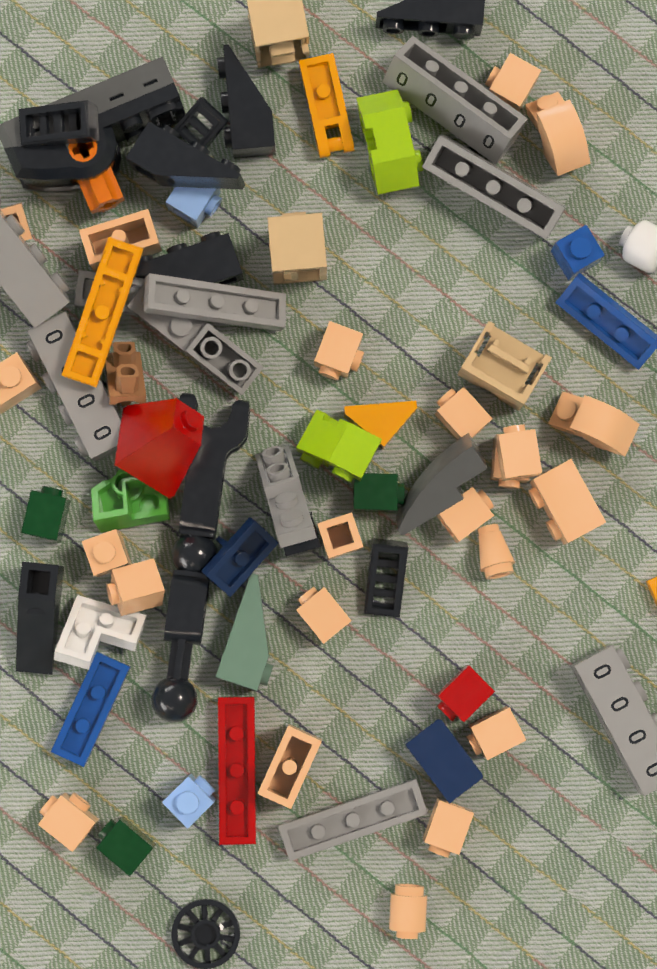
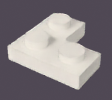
M77 595L55 649L54 660L89 670L100 641L135 651L145 625L146 615L135 612L121 616L117 606Z

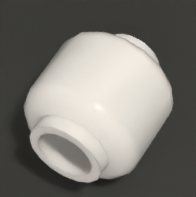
M642 220L634 227L628 226L619 241V245L623 246V260L647 273H653L657 270V225L647 220Z

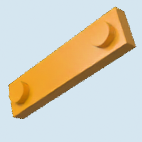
M108 237L61 376L97 388L144 251L143 248Z

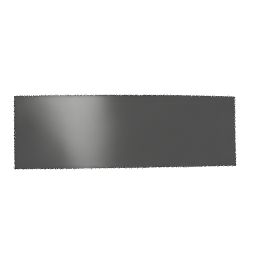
M469 433L454 442L435 458L417 478L405 496L404 505L400 506L396 514L398 531L402 536L463 500L464 497L460 485L488 469L484 455Z

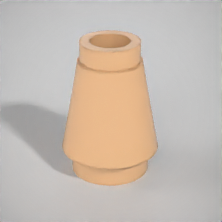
M490 524L478 528L480 571L485 573L486 579L502 578L514 573L512 565L515 564V560L498 524Z

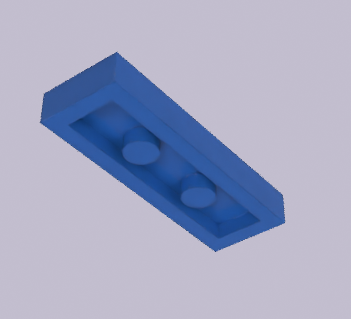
M581 273L574 278L555 302L638 370L657 349V335Z
M96 652L90 669L51 750L52 753L82 767L86 766L131 666Z

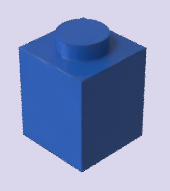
M587 225L555 242L551 249L552 255L568 281L575 278L579 273L582 274L599 264L605 256Z

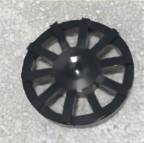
M198 899L190 902L180 910L174 920L171 932L173 947L184 962L195 968L211 969L221 966L233 956L239 944L240 926L237 917L225 903L214 899ZM202 905V919L199 920L191 909ZM207 905L218 908L212 919L208 918ZM224 911L231 920L218 925L217 920ZM187 914L194 922V926L181 924L182 917ZM233 925L234 937L221 934L222 929ZM178 929L191 932V936L178 941ZM219 940L232 942V946L227 953L218 943ZM193 942L195 946L188 956L181 946ZM214 947L222 957L211 962L210 949ZM199 949L205 951V962L194 959Z

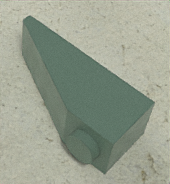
M252 573L215 677L258 691L260 684L267 686L274 665L267 663L270 655L259 576Z

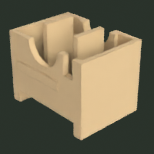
M247 0L248 20L258 68L293 63L309 58V33L302 0Z
M305 211L282 213V216L267 217L274 285L327 280L322 213L306 214Z
M488 321L457 375L475 386L486 389L497 396L499 400L519 411L526 403L552 357L539 353ZM483 337H491L488 343L486 344L485 348L483 349L482 353L478 357L477 353L475 352H478L480 346L485 340ZM537 364L539 370L534 374L530 384L526 385L525 382Z

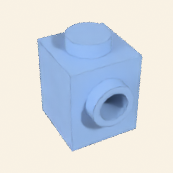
M175 187L166 200V205L169 211L198 228L207 214L212 216L216 212L222 198L219 197L220 189Z
M190 774L162 803L188 829L215 802L216 798L212 795L215 789L201 775L195 778Z

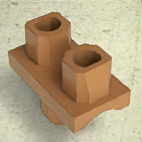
M114 342L113 353L108 354L105 363L109 405L121 403V405L127 406L133 401L139 404L146 403V390L140 352H136L134 342Z

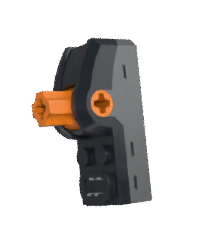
M163 56L47 104L53 105L84 100L95 104L98 108L99 141L23 147L20 140L19 116L3 122L0 125V140L17 179H20L23 189L47 193L82 190L92 214L108 211L125 201L115 178L120 170L122 160L118 143L127 140V142L137 141L148 122L158 127L161 124L171 127L177 124L185 115L180 95ZM80 114V115H79V118H80V130H82V127H81V114ZM64 115L65 132H69V115ZM49 116L50 134L54 133L53 116ZM34 117L35 136L40 135L39 117Z

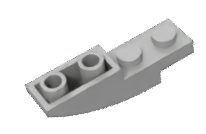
M144 283L126 307L185 355L235 392L243 395L264 367L208 322L145 313Z
M272 446L265 449L262 453L255 454L280 548L317 538L290 446Z

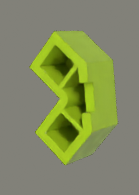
M398 89L356 98L360 126L367 145L371 176L377 194L420 186L418 172L424 170L422 167L423 161L420 150H414L408 125V123L413 122L409 102L402 101Z
M316 409L296 447V451L302 454L300 460L316 469H319L321 464L326 467L330 465L334 467L332 474L351 483L353 478L361 481L382 439L343 419L337 421L325 412Z

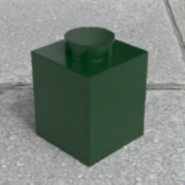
M365 473L361 481L354 478L353 512L396 513L397 504L404 505L405 483H398V474Z
M42 486L41 492L31 490L21 533L57 542L62 541L71 500L62 497L63 490Z
M123 816L117 823L110 819L97 836L102 841L96 849L130 877L156 846V843Z

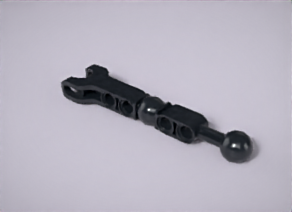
M182 393L179 400L198 411L195 395ZM237 400L233 403L229 419L221 427L209 428L203 425L201 446L186 473L178 531L181 537L174 543L171 552L172 562L176 570L173 569L164 630V641L171 642L167 677L154 687L151 696L155 714L162 720L170 723L182 722L188 719L194 713L198 703L197 692L188 681L193 645H201L209 592L210 579L201 571L217 554V548L213 541L216 539L227 459L231 454L239 451L247 442L250 405L249 401Z

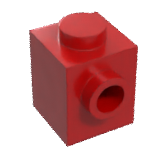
M465 665L436 694L441 700L437 707L451 721L458 717L462 722H465L495 691L470 665Z

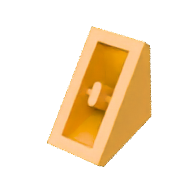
M417 401L344 406V418L361 429L381 438L379 447L383 450L415 413Z

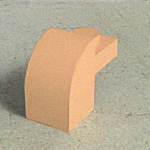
M559 92L525 104L528 117L541 135L544 156L557 176L590 164L585 133L570 100L564 101Z
M563 391L548 422L555 429L582 437L597 448L624 457L640 425L630 416L607 403L586 395L579 397Z

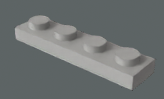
M149 273L145 277L144 312L282 331L285 328L286 293Z
M415 778L278 825L289 861L425 816L428 812L417 779Z

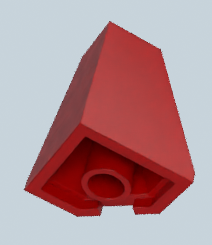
M177 398L127 405L122 411L114 465L169 499L174 497L201 446L204 416Z

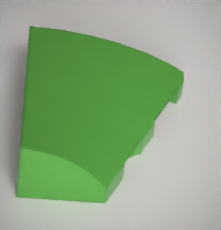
M119 469L113 478L103 480L91 488L93 521L101 533L171 519L168 497L122 469Z

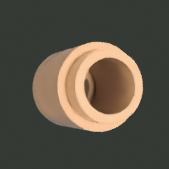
M395 884V892L391 893L389 930L396 931L397 938L418 939V933L426 931L427 895H424V886Z

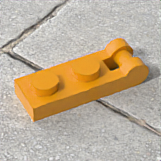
M330 53L299 60V68L319 157H329L331 152L343 150L344 153L355 151L334 54ZM338 127L340 136L327 139L325 130Z

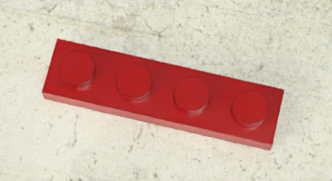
M218 697L219 845L256 844L255 697Z

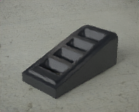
M200 97L173 129L180 134L179 139L182 137L189 144L195 141L208 149L228 120L204 97ZM199 113L213 125L210 129L197 118ZM190 125L203 136L201 140L188 129Z
M88 100L19 109L20 140L23 147L96 142L100 139L98 108ZM80 114H81V127H82V130H80V118H79V115H80ZM64 115H69V132H65ZM49 116H53L54 120L53 134H50ZM34 117H39L40 135L35 136Z
M371 539L364 614L400 617L409 548L407 542ZM379 552L398 554V559L378 557ZM377 566L396 568L397 572L396 574L377 572ZM375 581L395 583V589L375 587ZM373 596L392 597L394 601L393 604L373 602Z

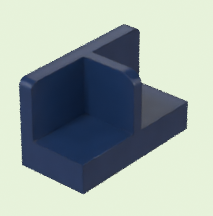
M249 517L228 542L220 536L215 539L222 548L201 572L213 584L231 597L279 542L260 524Z
M437 719L419 734H414L403 742L449 804L483 778V774L441 719Z

